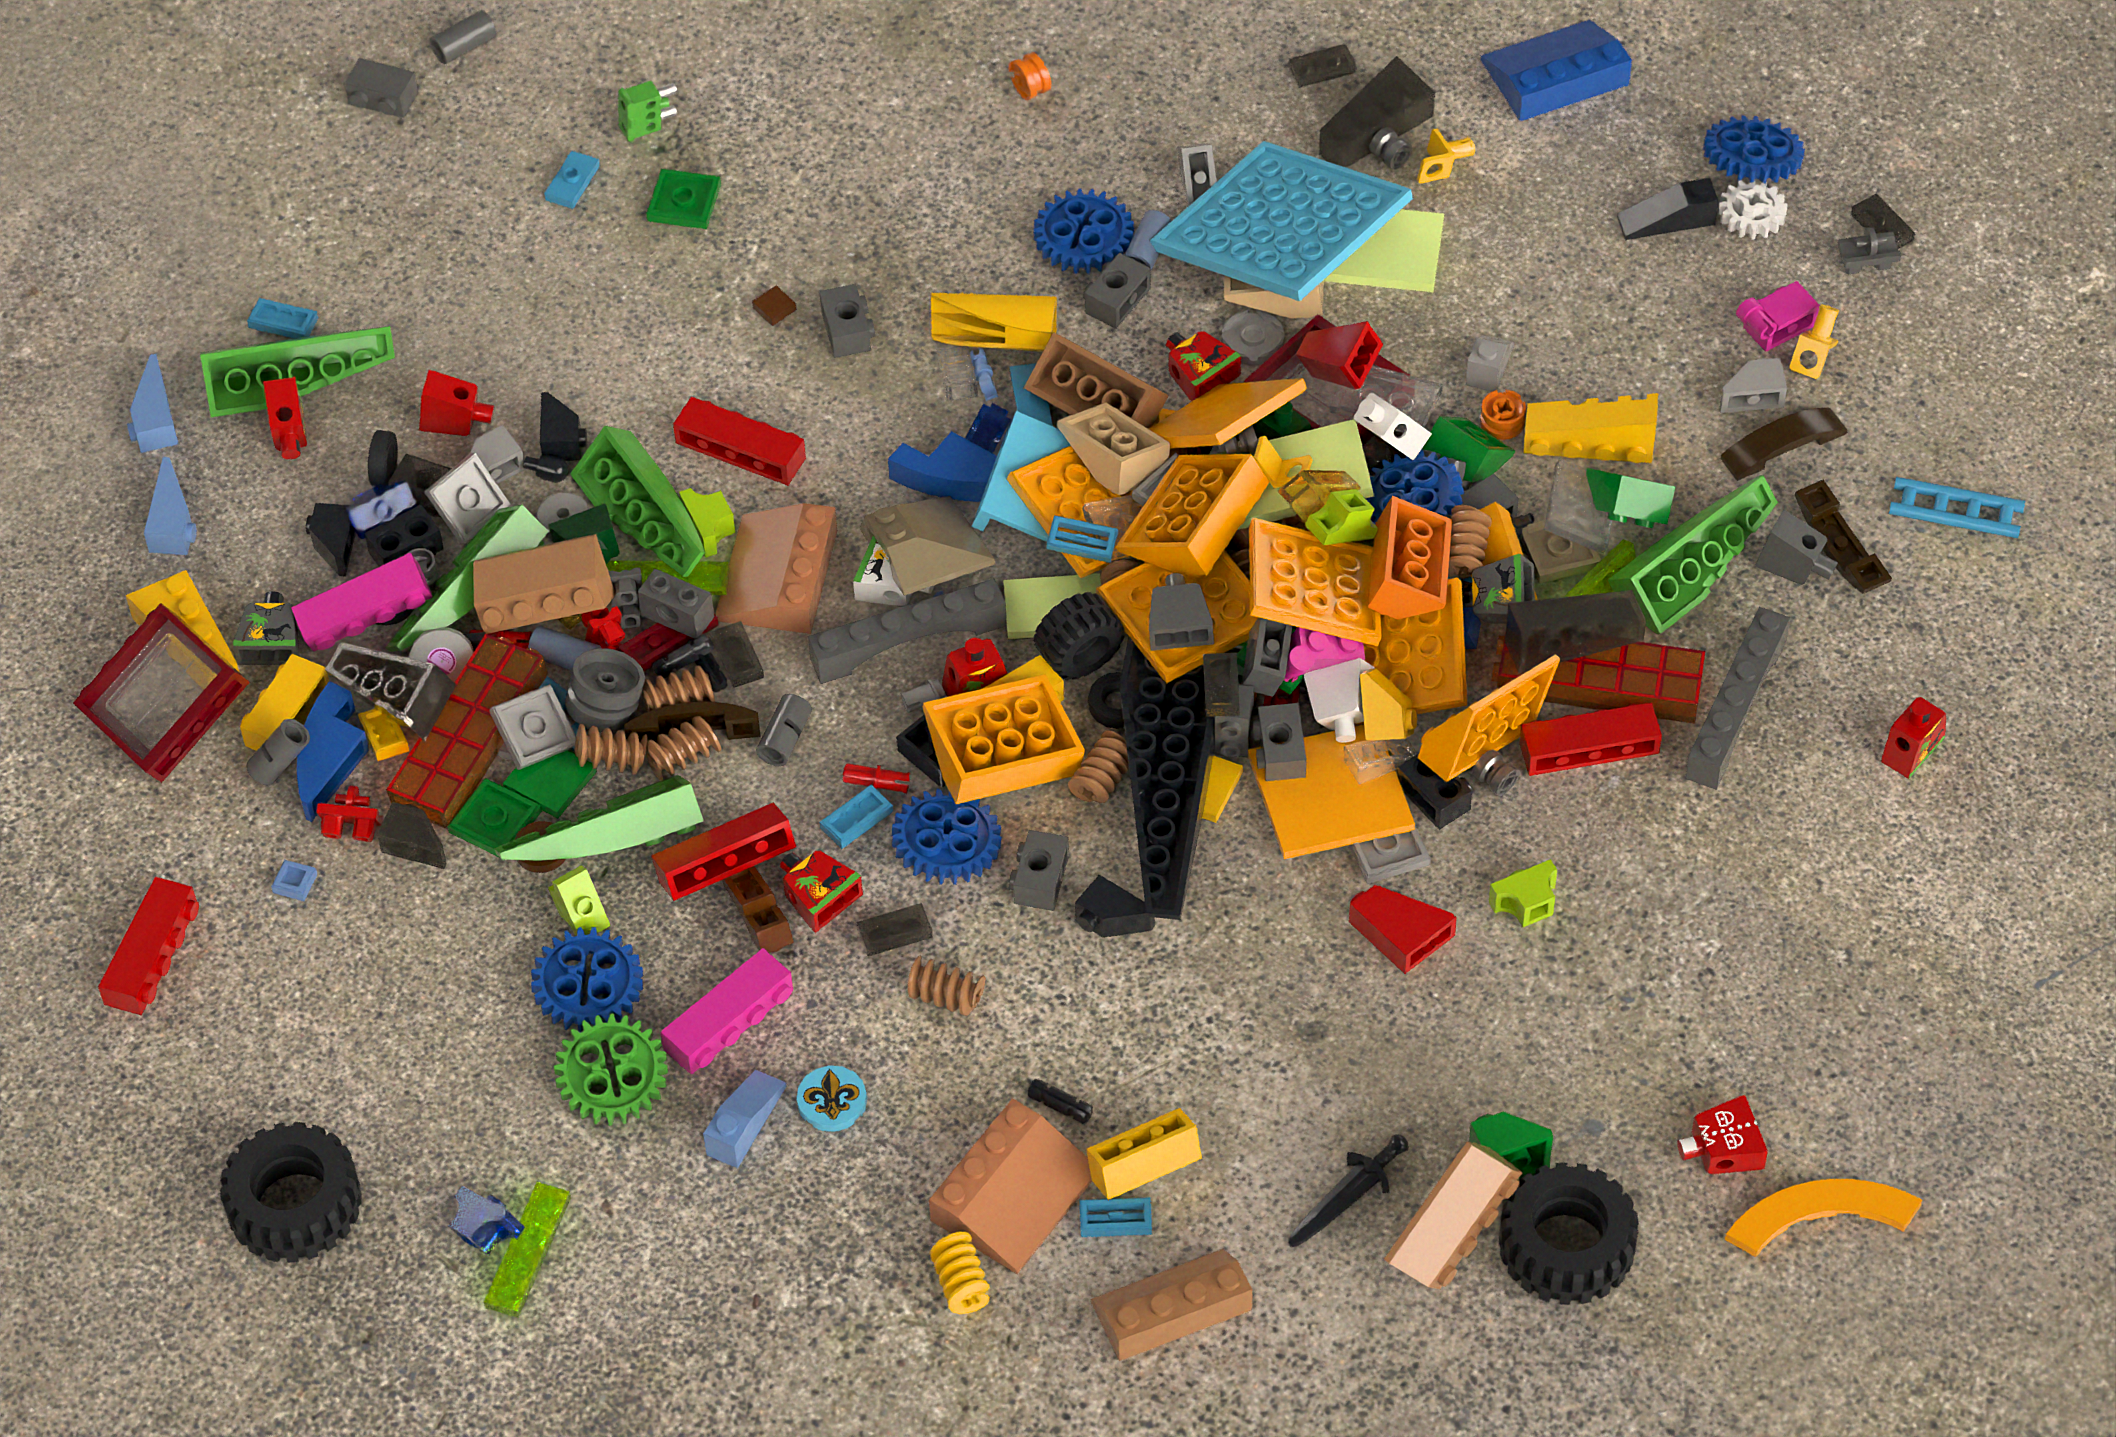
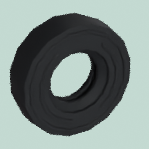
M377 430L372 437L368 454V478L371 486L389 488L392 485L398 459L397 437L394 432Z
M1122 672L1107 673L1098 678L1090 688L1088 695L1090 713L1098 723L1105 727L1124 728L1122 709L1111 708L1105 703V699L1109 694L1120 692L1119 684Z

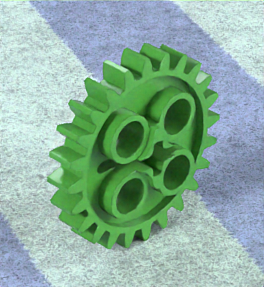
M610 1014L608 1023H603L599 1015H597L595 1018L596 1025L592 1027L585 1020L582 1021L584 1031L580 1033L575 1029H571L573 1042L563 1039L561 1041L562 1048L566 1052H556V1059L562 1064L554 1066V1073L560 1076L555 1079L557 1088H564L560 1092L562 1101L571 1099L569 1102V1109L571 1111L581 1107V1119H585L592 1113L594 1124H598L602 1116L607 1117L609 1126H612L614 1117L618 1116L623 1124H627V1114L632 1113L634 1117L639 1119V1108L641 1106L649 1111L652 1109L649 1098L660 1100V1091L656 1087H666V1079L661 1075L668 1074V1065L663 1064L667 1060L666 1052L658 1051L662 1047L661 1040L655 1039L651 1041L653 1037V1030L651 1028L641 1032L642 1024L640 1020L635 1022L632 1027L629 1026L627 1015L622 1018L620 1023L615 1022L614 1014ZM603 1042L608 1044L612 1064L616 1071L617 1082L621 1092L620 1097H615L609 1071L607 1070L605 1056L601 1047ZM621 1045H629L633 1048L627 1054H619L615 1051ZM588 1053L599 1056L592 1063H585L581 1060ZM630 1076H636L641 1079L639 1084L635 1086H628L623 1083ZM596 1085H603L607 1088L600 1095H594L589 1092Z

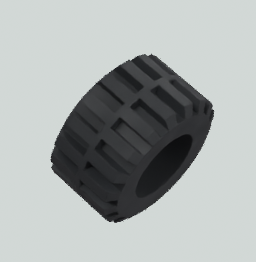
M1085 592L1082 595L1080 593L1075 594L1071 598L1061 601L1057 606L1055 605L1042 618V622L1035 630L1036 634L1033 639L1036 649L1060 677L1065 680L1071 678L1075 680L1082 676H1088L1100 669L1113 657L1121 647L1120 644L1124 640L1123 634L1125 629L1102 597L1096 593Z

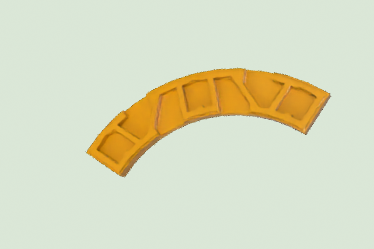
M1825 1179L1810 1181L1780 1190L1755 1204L1732 1225L1725 1235V1240L1757 1257L1771 1240L1786 1231L1794 1223L1805 1219L1809 1221L1822 1217L1836 1216L1837 1213L1859 1214L1861 1218L1879 1221L1904 1232L1921 1207L1922 1199L1903 1190L1865 1180Z

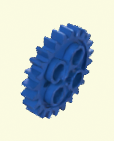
M1742 115L1741 120L1731 116L1729 122L1720 119L1719 125L1712 124L1711 130L1707 129L1703 150H1705L1704 157L1709 158V164H1717V171L1727 170L1726 176L1736 174L1739 181L1744 177L1749 178L1750 183H1753L1755 179H1760L1763 184H1766L1769 178L1774 182H1778L1779 176L1787 180L1789 174L1796 175L1797 169H1801L1805 148H1803L1804 142L1798 141L1799 135L1791 134V128L1781 129L1782 123L1770 124L1769 118L1762 122L1759 121L1757 116H1754L1753 120H1748L1745 115Z
M1078 188L1077 195L1074 196L1068 190L1065 191L1066 198L1064 199L1055 195L1054 204L1045 202V210H1038V219H1034L1033 229L1037 251L1042 250L1043 259L1050 258L1051 266L1061 263L1062 271L1071 266L1073 267L1074 274H1077L1080 268H1084L1085 272L1090 274L1091 267H1096L1101 272L1103 264L1112 262L1119 253L1123 254V252L1127 251L1134 236V221L1131 219V212H1126V205L1124 203L1117 205L1116 196L1107 200L1105 191L1099 196H1095L1094 189H1091L1088 195H1084L1081 188Z
M1420 450L1414 460L1407 456L1401 459L1398 454H1394V462L1390 463L1384 459L1382 460L1384 468L1373 467L1374 477H1370L1374 496L1365 498L1374 508L1370 520L1376 525L1377 520L1392 496L1449 518L1448 515H1452V508L1455 505L1463 504L1461 495L1464 494L1460 474L1456 471L1454 463L1448 464L1445 456L1438 460L1436 452L1431 453L1426 458L1424 450Z
M938 788L936 796L932 797L927 791H924L922 801L913 796L911 797V806L903 804L901 813H896L895 824L892 825V847L896 848V858H903V867L914 866V876L919 875L921 872L926 873L925 881L927 882L933 876L938 877L939 885L943 884L945 878H950L953 885H956L957 879L960 876L966 882H970L971 873L981 877L983 867L991 869L992 860H997L1002 840L1000 836L1001 825H997L998 816L989 815V805L979 807L980 799L955 804L950 792L948 795H943L940 788Z
M578 927L577 936L572 937L568 931H564V941L561 942L553 937V949L546 946L542 947L544 958L535 957V967L537 969L531 970L532 980H534L531 982L532 993H536L534 995L536 1005H542L543 1016L552 1013L551 1019L553 1024L563 1019L565 1030H568L574 1023L577 1024L578 1032L582 1033V1021L585 1020L592 1027L596 1025L595 1018L597 1015H599L603 1023H608L610 1014H614L615 1020L621 1022V1011L632 1013L633 1007L631 1002L640 1001L638 991L643 990V980L640 979L643 977V968L639 966V955H632V945L623 946L622 936L619 935L614 940H610V930H606L602 936H597L596 927L591 929L589 935H585L583 929ZM589 954H593L591 961L592 976L588 980L587 1004L582 1006L581 1003L584 995L583 983L586 981L587 958ZM572 960L579 961L578 964L573 966L566 965L567 962ZM607 963L614 965L609 969L600 968L601 965ZM565 991L575 992L573 995L570 996L561 995V993ZM599 994L609 995L605 999L595 998Z

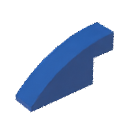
M951 431L930 456L902 443L888 458L889 479L928 495L937 497L951 496L953 500L980 502L997 456Z
M331 681L327 683L317 697L307 716L304 726L309 732L310 741L297 756L299 794L306 820L310 822L318 815L316 813L318 803L327 804L369 751L365 731L347 723L356 711L351 691Z

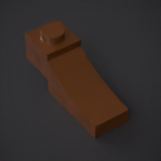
M755 866L722 880L758 950L764 948L768 953H772L794 943L787 918L777 906L774 893Z

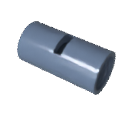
M1157 210L1146 211L1128 246L1125 256L1151 268L1152 271L1160 253L1156 252L1150 240L1171 222V219L1166 214Z
M543 626L536 627L528 645L529 651L543 656L541 661L571 671L575 659L583 652L592 649H602L598 644ZM528 654L529 657H532V658H535V659L538 658V657H536V656H534V655Z

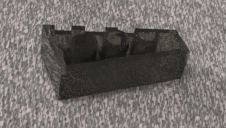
M1396 56L1320 129L1319 155L1327 162L1347 168L1371 154L1369 150L1370 142L1374 135L1382 128L1390 127L1397 133L1398 138L1434 117L1435 91Z
M1632 590L1508 603L1505 644L1519 674L1531 670L1554 655L1560 658V663L1643 641L1646 619Z
M340 642L325 669L327 673L341 686L351 691L353 695L424 741H426L456 686L433 663Z

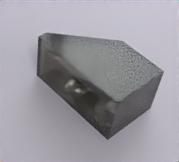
M392 802L377 833L381 853L444 869L447 863L443 845L425 811L412 804L403 805Z

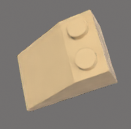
M1224 276L1225 301L1291 319L1311 318L1317 314L1323 315L1324 280L1301 301H1297Z
M1103 403L1057 421V427L1096 481L1118 496L1136 489L1169 459L1170 443L1108 403Z

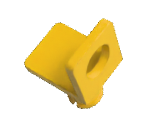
M1437 128L1432 129L1427 146V151L1431 157L1422 160L1417 181L1421 184L1448 178L1454 159L1474 155V142L1471 141L1470 137L1447 142ZM1436 164L1439 169L1434 173L1427 174V170Z
M1824 304L1819 306V312L1813 329L1799 336L1789 366L1790 370L1814 379L1820 377L1829 349L1835 347L1839 341L1830 336L1837 314H1839L1838 309ZM1810 350L1817 355L1818 360L1815 367L1806 368L1801 364L1800 356L1802 352Z
M1265 436L1259 438L1255 455H1253V458L1273 488L1307 481L1312 463L1310 455L1282 460ZM1297 465L1302 466L1298 474L1287 477L1291 468Z

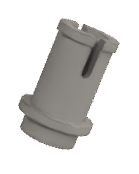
M928 679L927 684L905 693H900L903 705L908 713L922 707L924 702L945 698L944 690L938 679L934 681Z

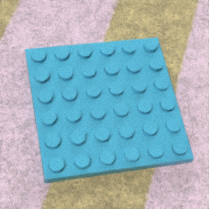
M1263 141L1154 236L1150 242L1158 253L1301 301L1412 200V192L1410 188Z

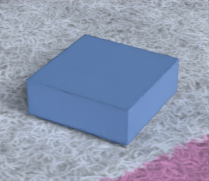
M284 860L271 886L273 893L305 901L317 876L316 868Z

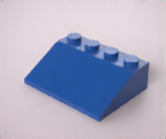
M1586 20L1480 56L1481 62L1519 121L1630 84L1632 59L1619 39L1591 20Z

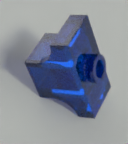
M983 403L965 439L994 453L1012 420L1007 417L1009 412L994 403L990 407Z
M402 480L387 486L379 484L352 498L354 504L348 507L346 511L358 538L363 540L365 539V532L417 507L407 482Z
M461 1186L454 1195V1198L458 1201V1211L448 1227L466 1244L488 1256L501 1241L507 1238L518 1239L526 1228L505 1209L507 1206L491 1194L484 1198L470 1189Z

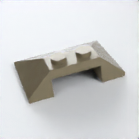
M951 496L884 507L874 513L865 515L860 525L861 532L870 544L874 536L888 556L893 580L904 596L995 564L994 557L971 527Z

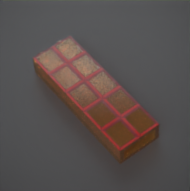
M1507 623L1505 636L1499 635L1496 655L1502 656L1500 662H1494L1491 681L1497 682V688H1501L1552 656L1557 655L1560 661L1544 702L1595 710H1610L1635 703L1645 704L1652 702L1658 719L1695 724L1706 651Z
M488 634L484 635L387 787L386 791L392 807L448 829L447 826L476 790L504 743L489 710L496 705L539 689L548 675L544 658L538 651L532 648L524 649L516 646L504 637L496 638Z

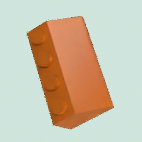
M1392 496L1376 522L1378 530L1374 537L1368 608L1399 620L1440 610L1446 605L1452 519Z

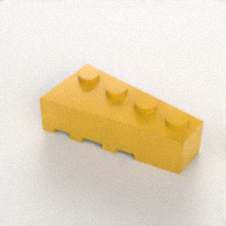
M1659 393L1647 394V399L1632 400L1631 395L1618 396V401L1600 403L1599 398H1589L1576 405H1572L1569 400L1527 403L1523 454L1652 463Z
M187 570L125 595L132 619L138 625H142L147 615L162 603L176 613L239 671L235 658ZM176 636L170 637L164 643L163 647L168 651V655L175 662L178 661L186 669L187 674L203 690L217 676L208 665Z

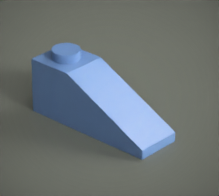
M156 354L149 356L130 408L133 422L127 423L131 442L138 441L141 453L178 445Z
M163 457L144 536L149 553L187 555L190 542L194 543L196 540L197 528L196 524L191 522L190 514L169 457Z
M755 1070L719 1107L703 1133L706 1155L738 1168L785 1090L786 1082Z

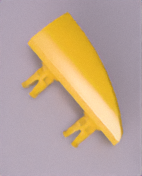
M963 292L931 293V338L935 341L958 346L1043 352L1053 333H1057L1056 296L974 294L972 292L970 294H963Z

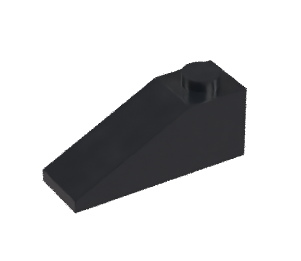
M1710 178L1680 182L1617 213V219L1625 240L1713 226L1716 224L1719 200Z

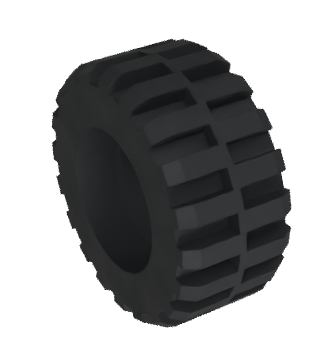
M293 1122V1126H285V1123L274 1124V1129L265 1131L263 1128L254 1132L255 1137L253 1139L245 1138L238 1145L239 1152H232L226 1161L228 1168L222 1171L220 1178L222 1185L220 1188L221 1200L230 1228L234 1231L235 1237L240 1244L247 1246L248 1250L256 1256H261L265 1253L267 1260L279 1262L280 1258H286L287 1263L299 1262L300 1257L307 1256L308 1260L319 1257V1251L325 1249L328 1252L337 1246L336 1240L338 1238L345 1239L351 1231L349 1223H356L360 1214L358 1207L362 1204V1194L351 1153L347 1146L342 1145L340 1138L334 1133L326 1135L325 1128L317 1125L307 1128L305 1122ZM291 1175H307L323 1182L318 1193L310 1201L299 1207L280 1210L260 1203V1199L266 1189L281 1178Z
M1567 1162L1556 1163L1555 1168L1551 1169L1548 1168V1165L1536 1168L1534 1176L1527 1173L1520 1178L1516 1191L1503 1203L1499 1230L1501 1260L1503 1264L1508 1265L1507 1273L1514 1281L1520 1279L1521 1288L1529 1294L1535 1291L1539 1293V1299L1550 1302L1551 1298L1560 1300V1305H1570L1571 1300H1579V1304L1590 1303L1594 1295L1601 1299L1610 1294L1611 1286L1613 1288L1619 1287L1625 1279V1273L1630 1272L1638 1237V1215L1633 1210L1634 1202L1630 1195L1627 1193L1622 1194L1623 1186L1616 1179L1609 1181L1607 1173L1596 1168L1595 1172L1587 1169L1588 1165L1577 1163V1167L1567 1166ZM1555 1216H1574L1590 1223L1598 1231L1602 1239L1588 1249L1568 1252L1558 1250L1545 1243L1538 1236L1535 1228L1543 1221Z

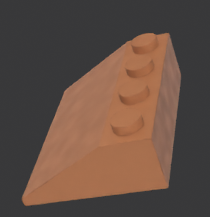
M801 503L743 514L715 614L718 617V622L811 634L838 531L835 507Z
M1012 1098L930 1197V1219L933 1223L951 1234L968 1232L972 1239L970 1244L974 1245L977 1250L1018 1274L1091 1184L1092 1178L1088 1157L1044 1117Z

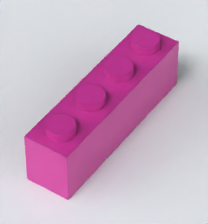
M408 553L291 607L304 641L315 652L317 650L329 649L337 641L347 636H357L371 625L390 621L395 617V614L406 609L418 608L433 596L419 563L411 553Z
M762 948L660 1032L663 1050L691 1075L700 1067L708 1066L717 1053L726 1046H732L751 1025L754 1026L760 1023L769 1010L777 1004L784 1003L790 997L793 991L791 972Z

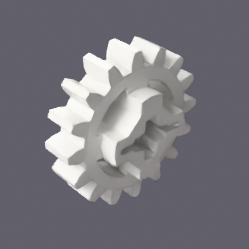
M1740 180L1738 181L1737 188L1729 185L1727 193L1721 194L1718 214L1722 215L1721 223H1729L1728 231L1733 232L1737 229L1741 238L1746 233L1750 234L1752 240H1755L1756 234H1761L1764 238H1767L1769 230L1777 233L1779 225H1784L1787 212V204L1784 203L1785 195H1777L1778 187L1776 186L1770 189L1767 188V181L1766 184L1756 185L1754 181L1745 185Z

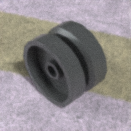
M592 649L583 652L575 659L570 676V684L565 698L568 714L574 721L583 724L586 728L590 729L591 726H597L599 732H603L605 728H610L611 732L625 729L624 724L634 719L637 713L639 698L645 681L643 668L635 659L616 650Z

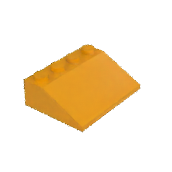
M1251 454L1178 455L1115 548L1120 553L1182 575H1207L1213 569L1223 550L1229 545L1230 540L1240 525L1244 523L1246 516L1255 503L1261 498V494L1269 484V480Z
M1557 655L1552 656L1503 687L1494 689L1483 699L1474 701L1468 708L1457 715H1451L1438 727L1428 729L1421 738L1422 746L1417 758L1444 781L1448 782L1474 766L1487 751L1491 749L1498 751L1520 737L1521 725L1537 719L1560 658Z
M1046 674L923 703V711L941 774L955 804L1072 777L1076 770L1081 767L1085 749Z

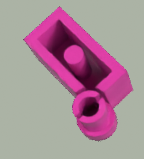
M1795 281L1786 287H1779L1774 293L1761 300H1756L1755 298L1746 299L1737 308L1736 316L1744 323L1743 328L1767 352L1811 329L1814 326L1820 305L1798 281Z
M1298 627L1291 634L1284 681L1289 682L1291 679V682H1294L1300 675H1304L1307 672L1358 658L1365 660L1364 645L1362 642Z

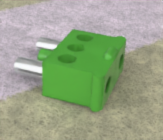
M648 81L627 89H619L618 126L629 142L634 141L635 138L661 130V120L677 114L675 106H670L667 96L677 93L676 86L673 83L656 88L652 81Z

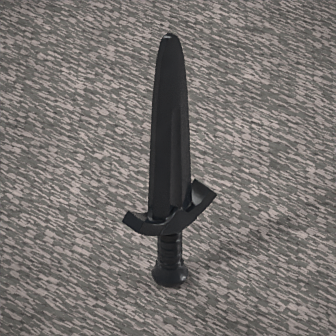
M1399 1134L1393 1135L1389 1144L1373 1159L1366 1155L1347 1152V1165L1354 1167L1307 1214L1291 1234L1288 1244L1291 1247H1297L1309 1240L1378 1182L1382 1188V1194L1390 1193L1388 1179L1383 1168L1398 1154L1407 1152L1409 1144L1406 1138Z

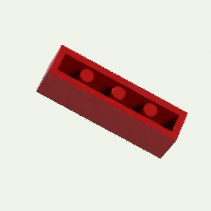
M691 396L673 423L676 444L789 486L806 460L804 439L797 434L779 430L766 422H758L745 417L739 412L718 407L707 400L702 401Z
M1652 702L1645 704L1635 703L1622 708L1599 709L1592 713L1565 715L1557 719L1534 720L1527 724H1522L1519 745L1528 775L1533 776L1656 755L1660 753L1662 733Z
M772 802L653 854L651 858L659 883L671 899L675 901L796 848L789 820L776 804Z
M155 876L98 985L104 1005L142 1016L147 1004H151L154 1001L157 985L161 977L167 975L171 965V957L176 948L179 949L182 946L185 930L189 922L195 920L199 911V902L196 900L192 886Z

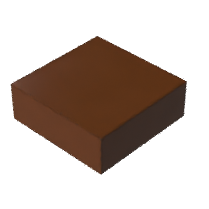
M777 285L752 301L753 309L772 326L797 310L796 303Z

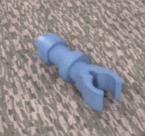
M978 348L979 354L974 355L972 350L970 352V359L975 367L974 377L979 381L982 393H984L985 399L988 401L998 397L992 380V368L990 365H987L986 354L982 348Z

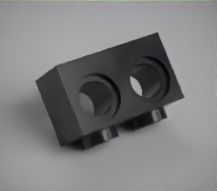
M422 505L364 533L368 553L378 567L406 555L413 549L424 548L431 551L434 556L444 550L440 529Z
M1417 754L1398 766L1397 777L1403 793L1440 830L1471 810L1472 788L1465 778H1459L1458 775L1448 782L1444 781L1419 760Z

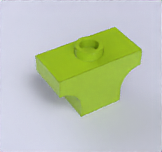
M691 488L680 491V500L698 532L705 551V558L718 554L717 544L724 537L735 534L733 512L720 490L712 494L701 495L694 492Z
M1357 489L1331 492L1326 504L1316 513L1310 514L1305 524L1323 545L1374 539L1378 527L1370 520L1374 512L1373 506Z
M1549 859L1528 869L1516 870L1508 877L1490 884L1488 903L1494 913H1511L1519 920L1522 927L1552 916L1555 904V895L1552 890L1556 886V866Z
M580 865L552 881L553 885L548 887V890L559 915L569 924L575 936H577L578 927L583 929L585 935H589L593 927H596L597 933L611 926L585 867Z

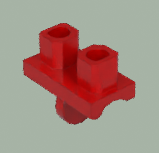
M615 606L611 608L610 612L606 607L581 613V621L587 628L585 640L600 645L602 649L619 651L618 647L622 645L621 641L625 638V633L620 627L622 613L619 608Z
M350 785L347 795L336 794L335 803L345 805L318 803L316 813L321 818V834L326 838H341L343 824L350 823L354 824L352 834L354 840L372 842L376 827L383 826L384 816L379 815L378 809L358 807H369L370 797L359 796L358 786Z

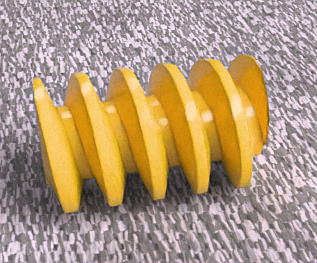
M956 1232L947 1235L934 1244L930 1251V1258L934 1263L935 1272L939 1275V1283L943 1287V1294L947 1299L948 1307L956 1314H968L977 1311L990 1301V1297L985 1294L989 1290V1283L983 1280L985 1277L984 1270L978 1268L980 1266V1259L974 1256L976 1248L970 1244L972 1239L968 1232Z

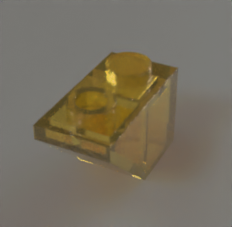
M1302 470L1277 492L1295 515L1306 524L1309 515L1316 513L1326 504L1331 492L1351 489L1359 490L1361 487L1346 471Z

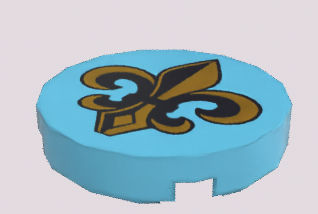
M829 1065L817 1068L804 1077L798 1086L796 1099L800 1115L805 1121L807 1120L813 1124L814 1128L820 1131L836 1132L849 1128L855 1124V1120L860 1115H863L866 1109L867 1093L862 1079L854 1071L843 1066Z

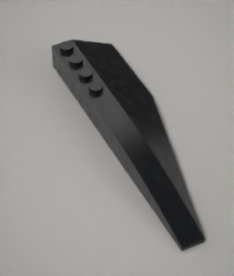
M1128 636L1119 685L1146 917L1181 920L1215 751V712L1220 683L1227 682L1228 673L1225 672V667L1231 654V649L1166 684Z

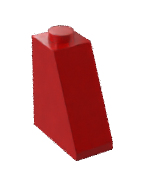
M1368 321L1307 332L1296 355L1312 377L1356 390L1362 387L1383 346V342Z
M1378 885L1372 886L1366 892L1361 891L1357 893L1350 902L1349 923L1404 974L1447 943L1456 933L1457 917L1453 913Z

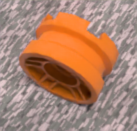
M1030 52L1024 55L1022 60L1015 59L1009 63V72L1013 71L1014 77L1011 78L1012 83L1019 95L1026 101L1035 98L1038 92L1042 94L1051 89L1049 72L1038 54Z
M1506 389L1505 392L1499 393L1497 390L1492 391L1484 397L1481 404V428L1499 440L1512 439L1518 436L1525 426L1526 403L1521 400V395Z

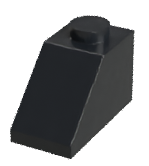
M541 392L540 447L542 455L546 456L547 454L559 457L565 461H580L582 448L587 447V429L581 428L579 415L550 393Z
M315 503L313 514L308 515L306 520V533L311 535L313 547L339 576L346 577L358 527L354 506Z
M1100 874L1075 901V921L1085 931L1094 932L1103 938L1148 932L1155 927V918L1146 917L1145 902Z

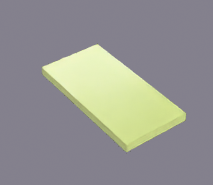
M1401 209L1329 274L1324 281L1434 292L1444 213Z
M1353 419L1268 440L1282 460L1310 455L1312 463L1306 482L1279 488H1273L1269 482L1261 494V498L1255 503L1238 530L1248 528L1252 518L1272 522L1320 510L1326 504L1330 493L1335 491L1357 489L1364 498L1373 497L1374 493L1356 420ZM1224 451V452H1220V453H1216V454H1227V453H1226V451ZM1297 465L1291 468L1287 477L1298 474L1302 466Z

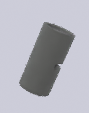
M479 10L431 37L430 45L435 56L445 65L495 37L497 34L496 28L489 15L485 11Z
M785 694L782 696L756 748L758 757L764 762L773 766H784L787 763L812 712V707L807 700L795 694Z
M293 719L284 720L248 760L246 767L249 775L262 785L273 784L309 743L310 735L305 726Z

